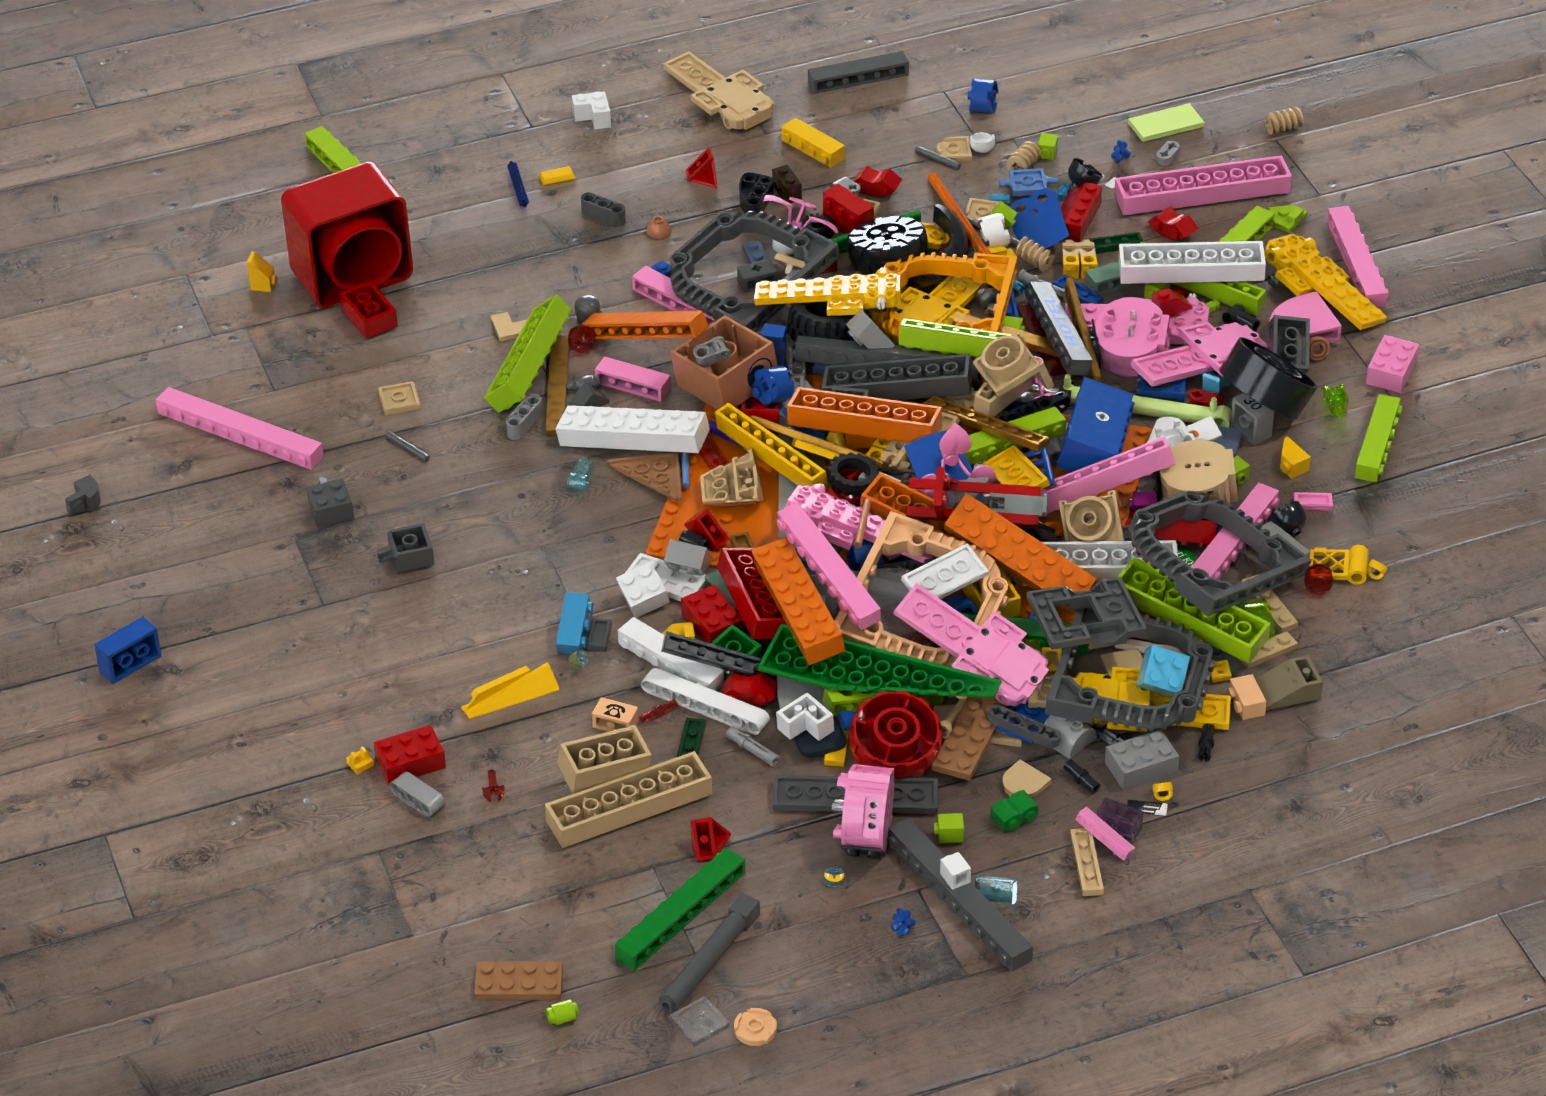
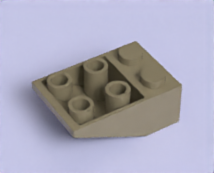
M1309 655L1289 659L1255 678L1267 701L1266 711L1319 700L1322 696L1323 681Z

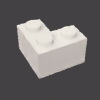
M605 91L572 95V109L575 122L592 120L594 130L611 128L610 108Z
M808 692L776 712L777 729L790 740L805 730L818 741L834 731L833 714Z

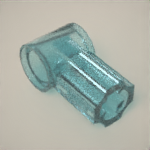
M584 457L577 460L573 472L568 474L567 489L587 491L593 462Z

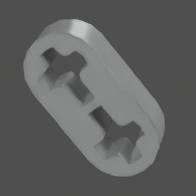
M1176 141L1166 142L1157 152V163L1162 166L1170 165L1179 155V143Z

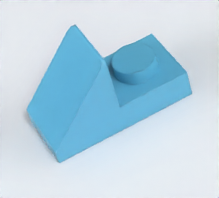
M1217 373L1203 374V391L1221 394L1224 386L1231 385L1230 381Z

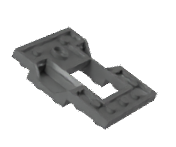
M1121 577L1100 580L1090 590L1074 592L1067 586L1027 592L1026 598L1051 650L1084 644L1087 645L1088 649L1127 643V637L1145 635L1147 632V627ZM1067 605L1069 610L1092 607L1099 622L1064 627L1055 607Z

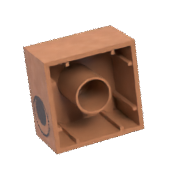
M726 315L709 325L697 338H690L670 351L678 387L717 410L727 403L738 409L741 403L753 396L752 389L754 388L755 371L778 366L773 342ZM722 336L725 340L726 348L731 351V355L727 359L706 368L696 364L693 353L694 348L715 337Z

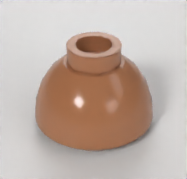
M655 216L647 226V235L654 239L666 238L671 233L668 222L662 216Z
M1321 336L1310 338L1309 359L1313 361L1324 360L1330 352L1328 340Z

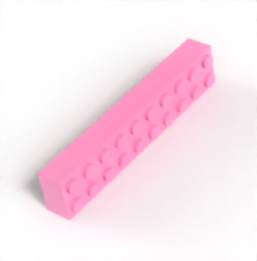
M1281 155L1115 178L1114 196L1122 214L1132 215L1165 210L1170 206L1174 209L1290 193L1292 175Z

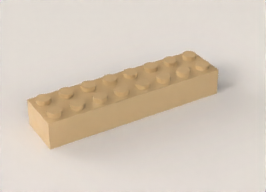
M693 751L546 803V822L561 847L564 848L712 795V777L696 752Z

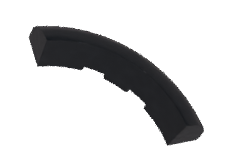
M940 203L934 205L933 222L941 227L945 233H948L950 237V244L942 253H946L949 257H952L953 254H957V257L963 258V255L968 256L969 243L963 224L945 205Z

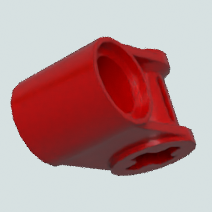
M1193 389L1189 392L1190 402L1188 404L1210 407L1211 398L1215 397L1217 398V406H1220L1224 403V397L1217 392Z

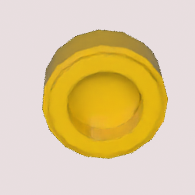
M1372 559L1367 567V575L1372 579L1380 580L1388 568L1384 564ZM1371 569H1374V570L1380 572V574H1379V575L1373 574V573L1371 572Z
M1171 782L1152 785L1156 800L1168 801L1172 798L1173 784ZM1168 791V795L1160 796L1159 792Z

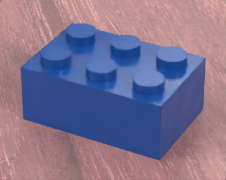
M144 616L94 644L99 672L112 684L117 683L161 657L157 628Z

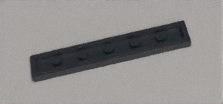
M668 631L664 634L661 652L745 676H754L761 673V671L757 670V667L762 658ZM763 672L772 679L776 680V675Z

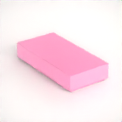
M1294 492L1293 500L1299 501L1304 510H1333L1332 493Z

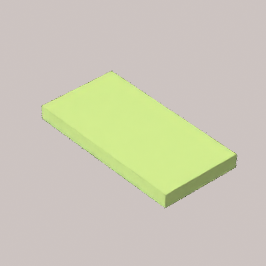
M1190 103L1128 119V124L1142 142L1204 127V121Z

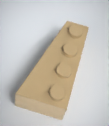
M1033 376L1002 396H996L987 382L983 383L975 394L973 410L994 417L1032 387Z

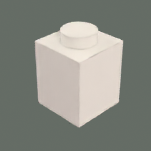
M959 852L940 859V874L952 890L971 883V867Z

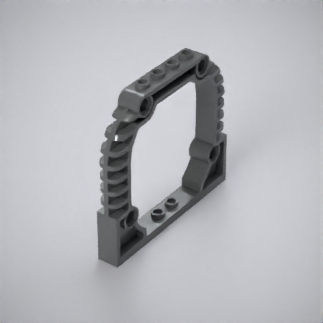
M748 211L744 215L741 212L734 214L724 212L711 220L670 256L671 286L678 298L682 299L685 303H689L690 306L697 307L698 310L706 312L707 315L714 316V321L726 315L756 332L786 304L755 305L754 300L740 301L736 296L721 297L689 279L694 274V265L721 241L733 240L741 233H759L793 249L794 257L798 260H804L805 266L788 281H795L797 279L814 280L840 257L839 247L837 243L807 228L801 231L799 227H793L791 223H785L783 219H777L772 214L767 215L766 212L756 213L755 211Z
M1186 491L1137 510L1129 528L1132 533L1131 543L1136 548L1137 555H1142L1144 562H1151V567L1159 569V573L1162 576L1167 575L1168 581L1171 583L1176 582L1174 589L1207 616H1211L1306 575L1312 559L1279 534L1270 536L1269 530H1262V525L1258 522L1253 523V518L1250 516L1245 517V512L1241 509L1236 511L1235 505H1223L1224 501L1221 499L1208 501L1209 496H1203L1194 491ZM1181 519L1188 521L1207 519L1216 522L1230 530L1257 551L1258 559L1262 563L1267 564L1270 571L1233 586L1228 581L1210 577L1203 569L1190 567L1154 537L1155 530Z
M1092 607L1076 610L1071 626L1096 623L1099 620ZM1145 614V617L1141 616L1147 627L1146 634L1133 637L1164 643L1176 647L1185 655L1190 656L1187 668L1190 674L1185 690L1176 692L1170 703L1159 706L1139 705L1099 696L1094 688H1082L1071 676L1066 675L1068 669L1073 667L1074 658L1072 656L1076 657L1078 646L1063 648L1046 698L1045 714L1090 724L1096 718L1100 719L1102 723L1110 721L1113 722V725L1117 726L1118 723L1124 724L1125 728L1133 726L1137 727V730L1140 731L1142 728L1149 729V731H1154L1155 728L1166 730L1168 726L1175 723L1177 726L1182 722H1192L1196 718L1197 711L1202 710L1204 702L1202 697H1206L1208 686L1205 684L1209 685L1211 679L1209 671L1213 672L1215 660H1212L1213 649L1209 644L1203 643L1201 637L1199 640L1194 634V630L1184 628V624L1180 623L1177 625L1170 619L1168 622L1162 621L1161 617L1152 619L1149 618L1150 615Z

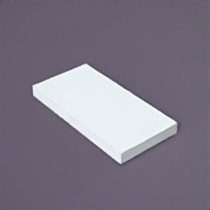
M967 543L903 575L901 580L909 591L917 583L939 599H942L988 576L989 570Z

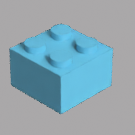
M1156 645L1149 646L1145 650L1136 686L1173 697L1176 692L1182 691L1190 656Z

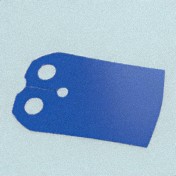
M1044 188L1034 192L1030 198H1022L1011 205L1010 208L1014 211L1021 204L1026 206L1024 211L1017 212L1014 218L1016 222L1012 226L1019 241L1026 236L1028 241L1033 240L1034 244H1039V248L1043 246L1046 249L1069 236L1058 195L1055 191ZM1041 194L1047 195V199L1045 201H1037L1038 196H1040ZM1036 209L1037 213L1032 214V211Z
M947 431L926 435L904 445L917 478H922L928 474L936 475L937 467H941V460L943 459L939 443ZM958 454L963 465L972 474L973 470L965 454ZM958 463L954 466L945 464V471L949 474V477L956 480L969 478Z

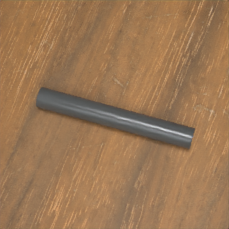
M920 146L915 148V152L959 170L961 167L960 163Z
M391 431L387 432L386 438L421 460L429 461L430 456Z

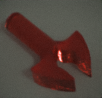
M491 769L488 771L489 786L482 787V793L491 802V795L495 792L498 795V801H500L504 796L505 786L497 785L496 771Z

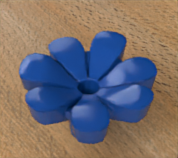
M1118 140L1117 145L1114 146L1115 152L1111 154V157L1115 158V162H1120L1124 157L1129 158L1131 152L1126 149L1128 144L1124 141Z
M897 908V914H893L892 917L896 923H893L891 928L893 931L898 930V936H903L910 932L909 926L915 925V919L910 918L911 912L909 910Z

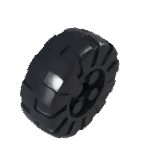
M902 216L879 217L866 223L863 222L857 225L854 230H851L847 240V250L851 265L854 270L864 275L875 274L881 267L884 268V265L888 262H896L899 259L902 262L908 261L909 255L914 254V258L924 252L925 255H928L929 249L928 237L923 224L914 218H903Z

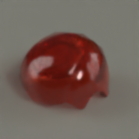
M577 325L571 328L568 335L570 349L578 353H588L595 343L594 331L584 325Z
M1316 563L1307 569L1304 576V584L1310 593L1323 595L1328 593L1333 586L1332 570L1326 565Z

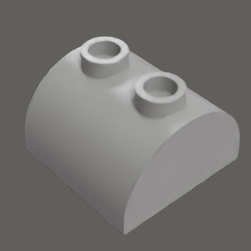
M1050 715L1044 723L1061 733L1059 746L1053 749L1068 759L1074 757L1097 739L1096 730L1081 721Z

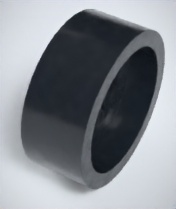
M1244 337L1238 338L1219 368L1220 373L1245 394L1269 409L1291 419L1299 417L1318 388L1317 384L1296 366L1266 347Z

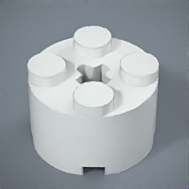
M995 213L977 219L978 225H981L980 233L982 240L987 248L1003 245L1007 247L1010 244L1008 229L1004 230L1005 220L1002 213Z

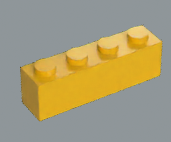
M796 117L781 126L782 141L832 168L845 159L844 144Z

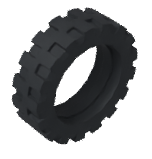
M842 453L839 457L835 456L833 461L829 463L828 483L838 493L842 492L845 496L853 495V497H858L862 495L878 476L879 468L876 466L875 461H871L868 456L864 457L860 453ZM844 469H857L864 472L868 477L863 480L854 481L842 477L838 472Z

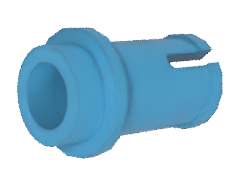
M1015 279L1013 290L1021 295L1024 293L1026 285Z

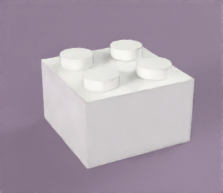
M651 561L616 577L619 589L635 618L670 603L667 591Z

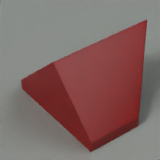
M708 147L685 171L689 181L718 189L714 157L711 149Z
M711 817L690 820L691 842L697 862L713 859L717 853L722 851L731 833Z

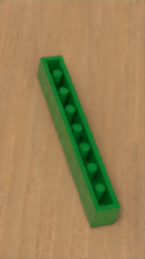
M728 848L717 853L708 864L703 865L693 877L688 878L686 883L679 889H676L668 899L662 901L653 912L647 914L637 926H633L629 933L617 940L615 944V959L633 971L638 969L745 874V859Z

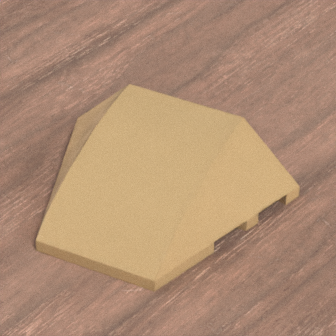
M753 448L748 449V453L740 458L737 456L732 458L731 463L725 466L719 465L700 476L703 504L711 506H739L763 501L761 475Z

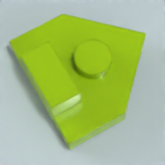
M1294 205L1269 207V211L1275 213L1274 227L1290 233L1308 214V211Z

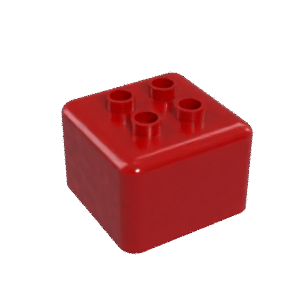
M365 162L291 187L282 194L281 205L290 268L320 308H327L341 303L340 293L372 281L380 290L403 282L412 275L413 261L406 201L377 164Z

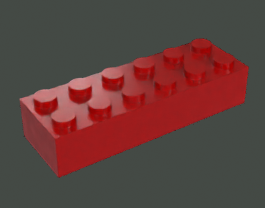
M722 548L717 568L752 639H773L781 623L786 624L755 566L751 550L756 548Z

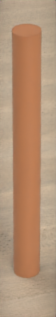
M865 499L854 542V547L857 549L862 547L871 507L870 499Z

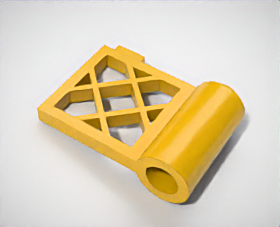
M1354 545L1350 550L1311 549L1310 559L1312 561L1308 569V580H1348L1354 585H1361L1367 578L1369 551L1363 545ZM1314 556H1323L1324 559L1318 561ZM1337 556H1345V558H1343L1340 561L1334 559ZM1329 561L1334 564L1329 568L1324 565ZM1318 568L1323 570L1321 573H1313ZM1340 568L1343 573H1334L1333 571Z

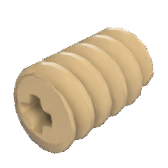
M1297 107L1268 113L1265 121L1270 135L1273 134V130L1275 133H1279V128L1284 132L1286 128L1291 130L1292 126L1294 129H1297L1298 124L1300 127H1303L1304 122L1302 112Z
M1033 142L1023 143L1008 158L1006 163L1008 170L1029 169L1040 158L1041 150Z
M1026 236L1017 245L1016 256L1042 272L1048 270L1054 261L1055 255H1050V250L1045 251L1043 246L1039 248L1038 243L1034 244L1033 240L1028 241Z

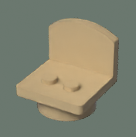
M1020 332L1013 336L1007 335L994 339L984 348L982 355L973 361L975 368L996 396H1002L1034 375L1047 390L1054 387L1041 359L1037 361L1030 353Z
M1115 490L1107 491L1108 495L1085 496L1071 503H1068L1066 500L1059 501L1065 542L1124 541L1119 509L1122 508L1121 501Z

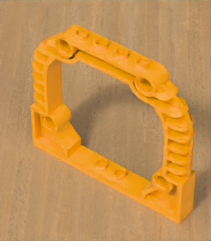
M924 252L915 258L914 254L909 255L908 261L905 262L899 259L896 262H888L884 265L890 273H896L901 276V288L907 284L909 278L928 274L972 278L975 283H988L992 285L995 289L1001 291L1000 294H997L996 304H994V318H984L974 323L960 321L952 326L1001 333L1017 274V256L975 253L972 259L968 258L967 255H963V258L957 257V254L949 257L946 253H942V256H937L936 252H932L931 255H925ZM894 307L869 309L872 321L882 331H885L889 338H897L899 342L900 324L903 319L895 315Z

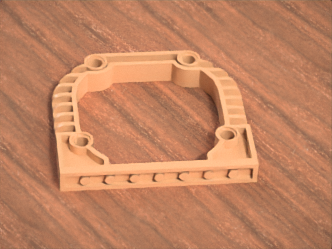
M890 511L857 579L867 590L870 584L869 578L870 576L874 577L877 570L876 564L882 554L891 556L901 552H908L913 557H920L925 553L941 557L967 543L963 540H956L952 536H945L941 532H934V526ZM968 544L989 570V575L981 579L983 581L981 591L983 604L974 621L975 624L982 627L993 611L1000 615L1002 614L1000 610L1002 607H1006L1009 597L1006 596L1008 583L1001 577L1000 569L995 560L985 550L977 548L976 545ZM840 610L835 619V623L844 640L951 667L957 659L942 647L924 646L884 631L881 621L860 631L857 625L851 623L846 611Z

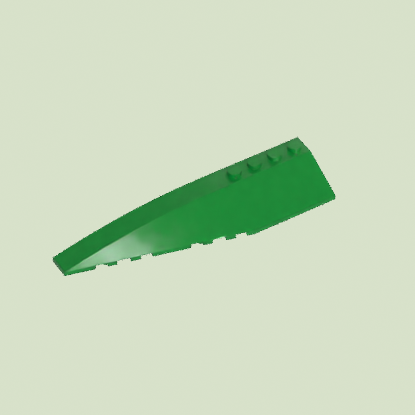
M782 623L757 667V670L829 690L863 692L903 691L922 695L995 698L1002 684V680L844 639L846 651L808 665L788 626Z

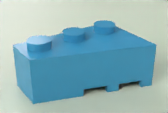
M566 592L556 640L558 653L573 654L577 651V655L578 653L581 655L583 648H586V636L593 614V602L590 601L589 594Z

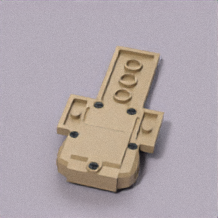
M690 51L663 63L665 71L695 92L690 95L691 101L711 116L719 112L727 129L747 130L772 117L774 101L761 92L764 90V84L744 70L725 78Z

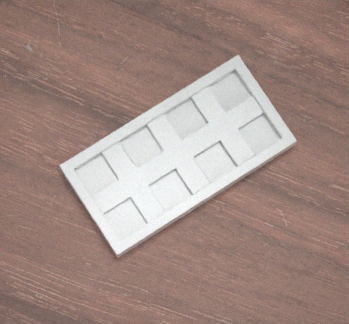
M643 553L637 556L625 572L627 573L651 561L667 591L668 597L681 601L682 597L702 590L705 587L706 574L698 573V575H691L682 569L674 571L668 568L664 560Z

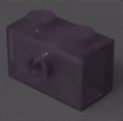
M1105 797L1097 810V816L1123 838L1134 842L1142 829L1143 811Z

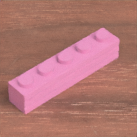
M1088 807L1079 811L1075 820L1123 861L1131 856L1135 849L1133 845Z

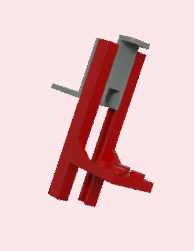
M937 467L936 479L909 478V488L935 490L934 508L907 506L906 517L912 519L947 521L955 509H947L948 497L946 491L990 494L989 508L1022 528L1038 529L1039 516L1046 517L1048 495L1043 494L1041 496V487L958 481L949 477L945 467Z

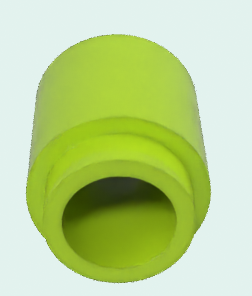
M571 999L550 1005L549 1008H546V1015L549 1024L557 1026L576 1020L579 1010L576 1002L572 1003Z

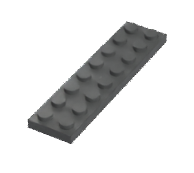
M774 775L773 810L843 812L832 810V804H839L834 802L836 799L844 800L846 789L842 786H837L839 776ZM938 778L894 779L892 813L937 814Z

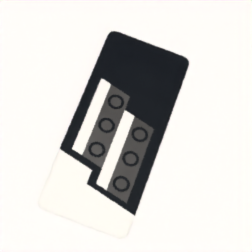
M1128 800L1127 811L1165 816L1167 804Z

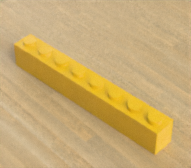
M730 403L714 412L717 429L747 450L753 448L755 456L796 485L812 487L814 484L822 483L825 486V490L829 488L827 474L824 469Z

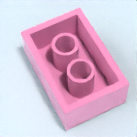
M1384 335L1368 366L1366 384L1401 393L1417 362L1419 344Z

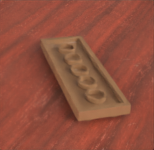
M996 696L995 698L968 697L952 726V732L945 739L937 759L932 764V771L970 781L997 731L996 725L987 719L989 707L1000 705L1009 708V706L1001 704L996 699Z

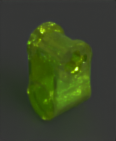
M1339 384L1336 387L1324 386V400L1327 402L1332 415L1337 417L1346 415L1348 395L1344 385Z

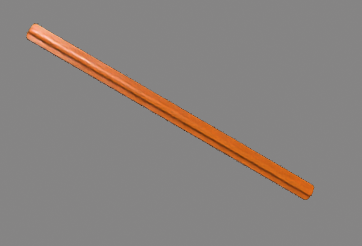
M935 172L929 173L928 181L946 207L961 221L967 232V237L976 251L982 254H991Z

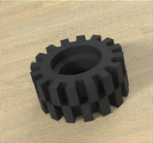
M816 213V215L810 214L811 217L823 219L833 224L832 218L828 215L825 217L823 213L821 215L819 213ZM808 215L803 218L802 227L808 221ZM810 222L806 227L827 239H831L833 236V230L823 223Z

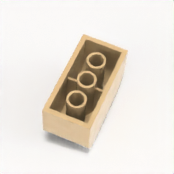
M636 725L560 744L557 765L571 793L574 794L650 767L652 754Z

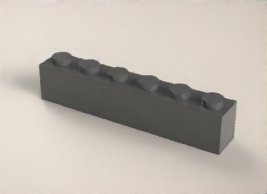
M899 51L808 69V84L813 93L817 94L909 76V61L904 52Z

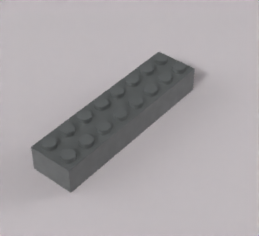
M970 354L825 366L821 389L824 391H832L833 387L869 390L870 397L889 400L971 394L974 370Z

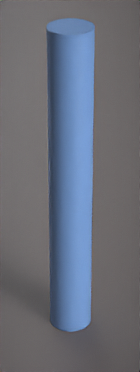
M682 452V487L685 489L690 487L689 453Z

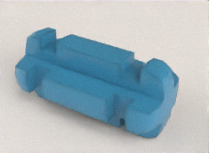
M1063 183L1058 189L1057 195L1061 201L1065 199L1071 190L1070 184Z
M990 194L989 200L1002 201L1009 204L1010 195Z

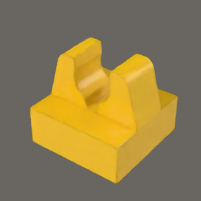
M361 747L360 751L356 753L354 751L351 752L350 756L346 757V763L357 775L374 766V760L364 747Z

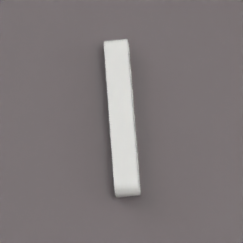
M652 668L641 681L642 689L648 694L753 735H758L770 720L768 713L763 709L658 668Z

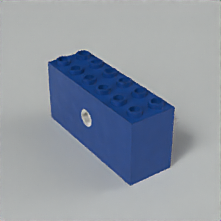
M1084 377L1073 404L1056 467L1068 472H1074L1120 454L1124 446L1126 432L1135 402H1132L1133 394Z

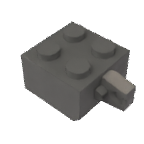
M326 476L318 477L319 484L306 487L309 507L317 528L354 519L352 500L343 479L328 482Z
M424 523L390 530L387 533L388 546L377 549L379 563L393 561L396 572L434 565L433 547Z

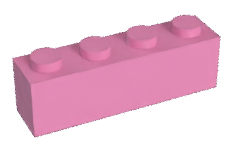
M605 356L595 368V376H599L600 385L659 402H662L671 390L670 375Z

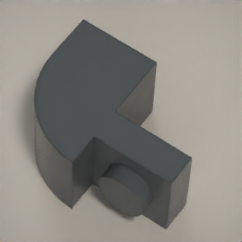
M88 475L73 482L75 494L65 498L67 512L73 516L87 508L91 512L96 510L101 502L97 481L91 475Z

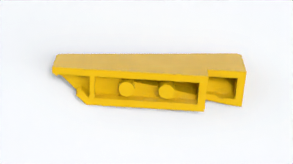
M548 662L531 672L527 666H524L475 688L471 693V701L464 706L462 705L461 710L471 719L559 690V686Z

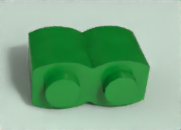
M1025 790L1018 791L1009 798L1002 799L990 807V817L1003 832L1014 831L1020 824L1032 822L1038 816V805Z

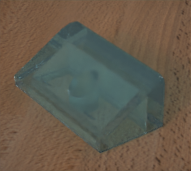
M976 875L975 887L989 902L1016 904L1018 879Z

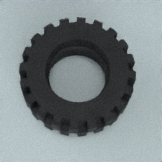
M827 301L791 303L786 331L795 343L798 336L854 341L853 337L848 333L850 329L846 323L855 315L827 316Z

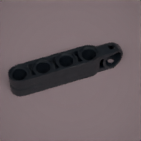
M1064 391L1050 396H1041L994 418L1010 422L1054 406L1060 413H1063L1068 409L1071 397Z

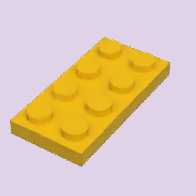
M1015 445L982 463V465L989 466L995 471L998 484L1041 487V490L1050 485L1048 478Z

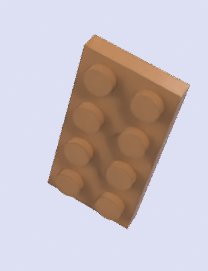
M477 962L475 1000H561L563 962Z

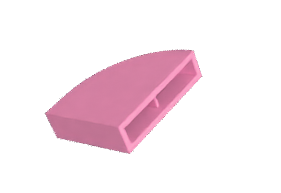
M1317 291L1288 299L1280 304L1270 317V320L1274 315L1309 318L1310 338L1321 336L1327 339L1328 342L1340 340L1342 325Z

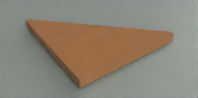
M679 452L607 460L608 467L679 503H683Z

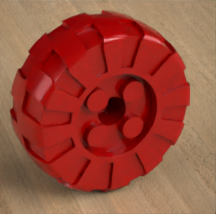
M903 691L881 692L875 694V697L869 700L866 699L858 707L849 729V746L852 749L854 761L858 765L894 768V779L920 778L925 771L932 768V764L937 759L941 749L942 731L937 713L933 712L930 704L922 698H917L910 695L911 693Z

